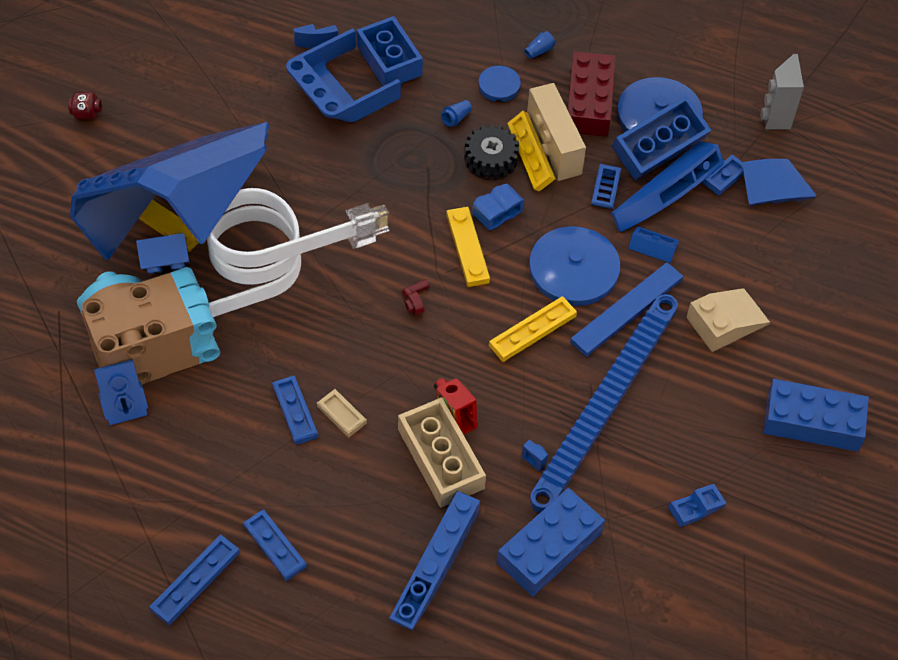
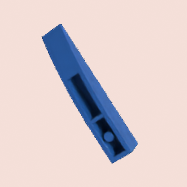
M699 141L614 210L611 214L618 231L622 232L661 211L688 193L719 168L724 161L718 144Z
M456 492L389 617L390 621L413 631L447 575L479 515L480 500L462 492Z

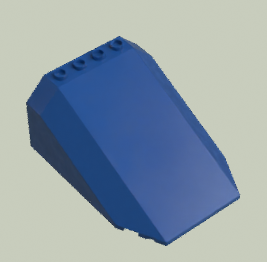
M264 122L202 136L89 179L85 178L78 183L77 190L72 195L70 217L105 260H109L154 196L158 195L168 201L200 244H204L266 152L267 146L264 142L268 139L269 124Z

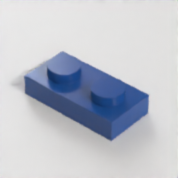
M731 155L719 168L703 180V184L718 196L721 195L744 175L742 161Z

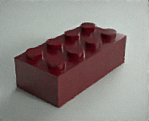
M573 52L567 110L579 134L608 137L616 55Z

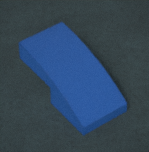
M313 24L294 28V44L298 47L314 48L338 36V29L336 25L316 30Z
M711 484L694 490L691 496L671 502L668 508L679 526L683 527L718 511L727 503L715 484Z

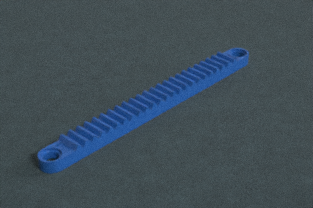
M668 294L658 296L650 309L647 310L645 317L638 324L632 337L629 338L628 343H626L619 357L616 358L610 371L607 372L601 385L598 386L592 399L589 400L583 413L576 420L569 435L567 434L565 441L562 442L560 449L557 450L556 455L553 456L551 463L548 464L540 480L532 490L530 505L534 511L541 513L567 487L674 318L678 303L673 296ZM662 303H667L672 307V309L669 311L662 310L659 305ZM546 495L549 498V502L547 504H539L536 501V497Z

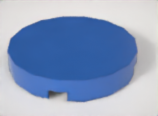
M492 66L480 74L478 84L480 93L488 100L507 102L517 96L521 82L519 75L511 68Z

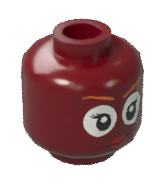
M75 92L68 101L69 113L77 120H94L98 116V112L102 111V101L97 98L94 92Z

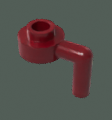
M426 279L402 290V294L407 299L404 301L406 309L409 313L413 312L415 316L425 312L423 302L417 292L429 288V283Z

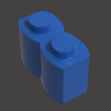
M508 183L496 186L490 194L479 196L475 199L472 214L488 230H493L506 220L512 219L521 213L524 208V199Z

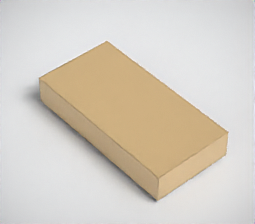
M336 389L317 402V407L348 438L367 424V419Z

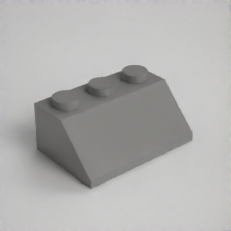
M793 54L774 72L773 79L769 80V93L765 94V107L761 108L760 114L761 121L765 123V129H791L804 88L798 54Z

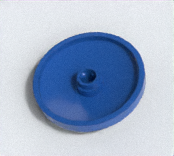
M652 77L638 80L623 91L618 102L617 118L621 128L626 132L686 95L702 117L703 110L697 95L684 84L668 78Z
M562 227L546 233L536 242L530 255L529 271L535 286L549 299L555 301L563 296L571 306H583L600 301L614 289L619 278L620 259L611 242L601 234L583 227Z

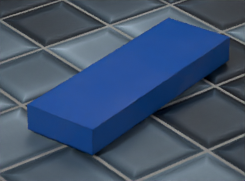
M295 375L272 382V387L295 445L318 438V432Z
M264 509L243 522V527L285 581H288L307 568L306 562Z

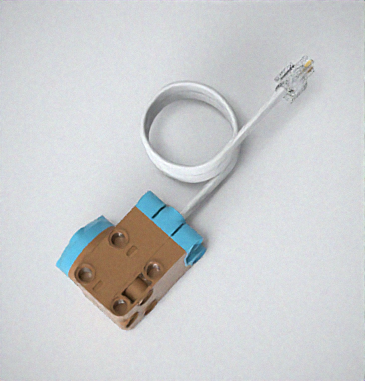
M247 188L239 190L226 211L245 204H261L273 209L263 206H245L224 214L207 238L211 263L219 274L236 283L260 284L272 280L275 281L209 303L203 287L200 288L192 269L189 267L180 268L177 271L143 282L135 276L105 272L98 276L97 280L77 300V305L87 328L91 347L99 368L133 359L138 381H141V384H145L174 372L215 360L220 355V350L213 336V331L217 326L213 317L275 297L292 286L299 275L301 253L347 238L353 249L376 242V235L389 231V212L385 204L370 208L367 203L345 210V214L348 215L350 222L300 238L296 216L291 207L281 197L264 189ZM248 221H262L279 228L287 235L290 241L264 250L242 252L225 247L217 239L224 231L234 225ZM270 263H274L272 265L257 269H241L234 267H259Z

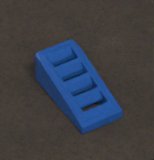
M604 164L599 165L591 205L613 209L621 168ZM602 176H606V177L614 178V181H613V180H608V179H603V178H601V177H602ZM600 183L613 185V187L602 186ZM599 190L608 191V192H611V195L605 194V193H600V192H598V191H599ZM597 197L610 199V202L597 200Z

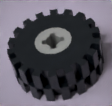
M489 124V128H485V125H482L479 131L476 128L472 130V134L469 133L467 140H465L464 161L466 168L469 167V172L472 174L476 172V177L478 178L485 176V180H489L490 177H494L495 181L499 180V176H502L504 179L507 177V173L512 174L514 168L517 167L519 141H516L515 134L510 135L511 130L506 129L504 131L503 126L498 125V128H493L494 124Z

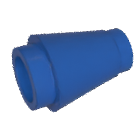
M548 31L540 32L524 49V52L529 59H533L552 50L556 42Z
M467 100L447 106L441 112V119L449 127L456 126L472 111V106Z

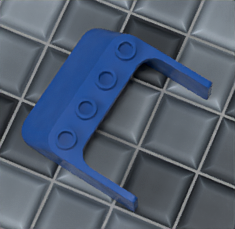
M353 28L290 59L286 64V70L323 115L345 122H355L401 97V82L396 79L354 101L327 70L326 64L330 60L356 48V31Z

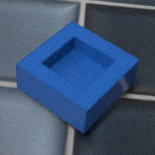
M529 439L523 445L522 458L540 472L546 466L548 454L541 445L535 444Z

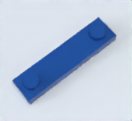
M220 534L149 606L150 611L170 626L240 554L239 548Z

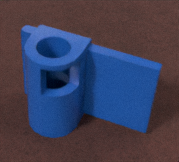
M133 359L94 369L100 390L98 393L105 420L109 421V425L147 415L146 409L148 405L141 381H138Z

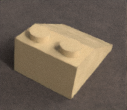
M744 288L710 293L690 303L687 314L688 321L712 352L770 324V321Z

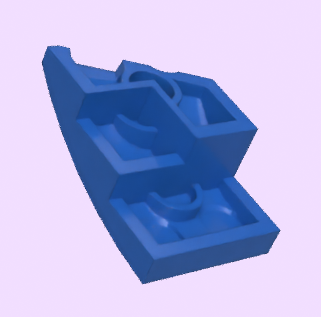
M762 159L742 162L750 206L770 202L776 204L791 200L797 202L816 198L814 191L789 159Z

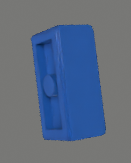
M637 227L632 234L629 249L671 262L679 241Z

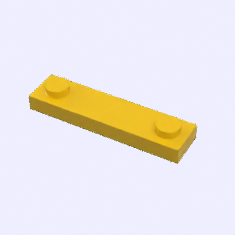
M522 111L507 124L511 133L515 134L516 141H519V153L533 188L541 191L555 180V176L529 114Z
M151 200L138 218L164 236L184 233L188 252L199 243L180 217L154 200Z
M469 207L447 210L446 216L467 287L490 283L489 273Z
M562 296L490 340L489 347L504 362L575 318L577 311Z

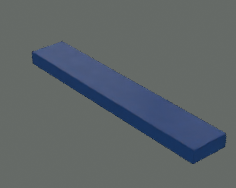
M665 263L574 335L570 343L588 357L648 309L658 296L668 293L683 280V275L669 263Z

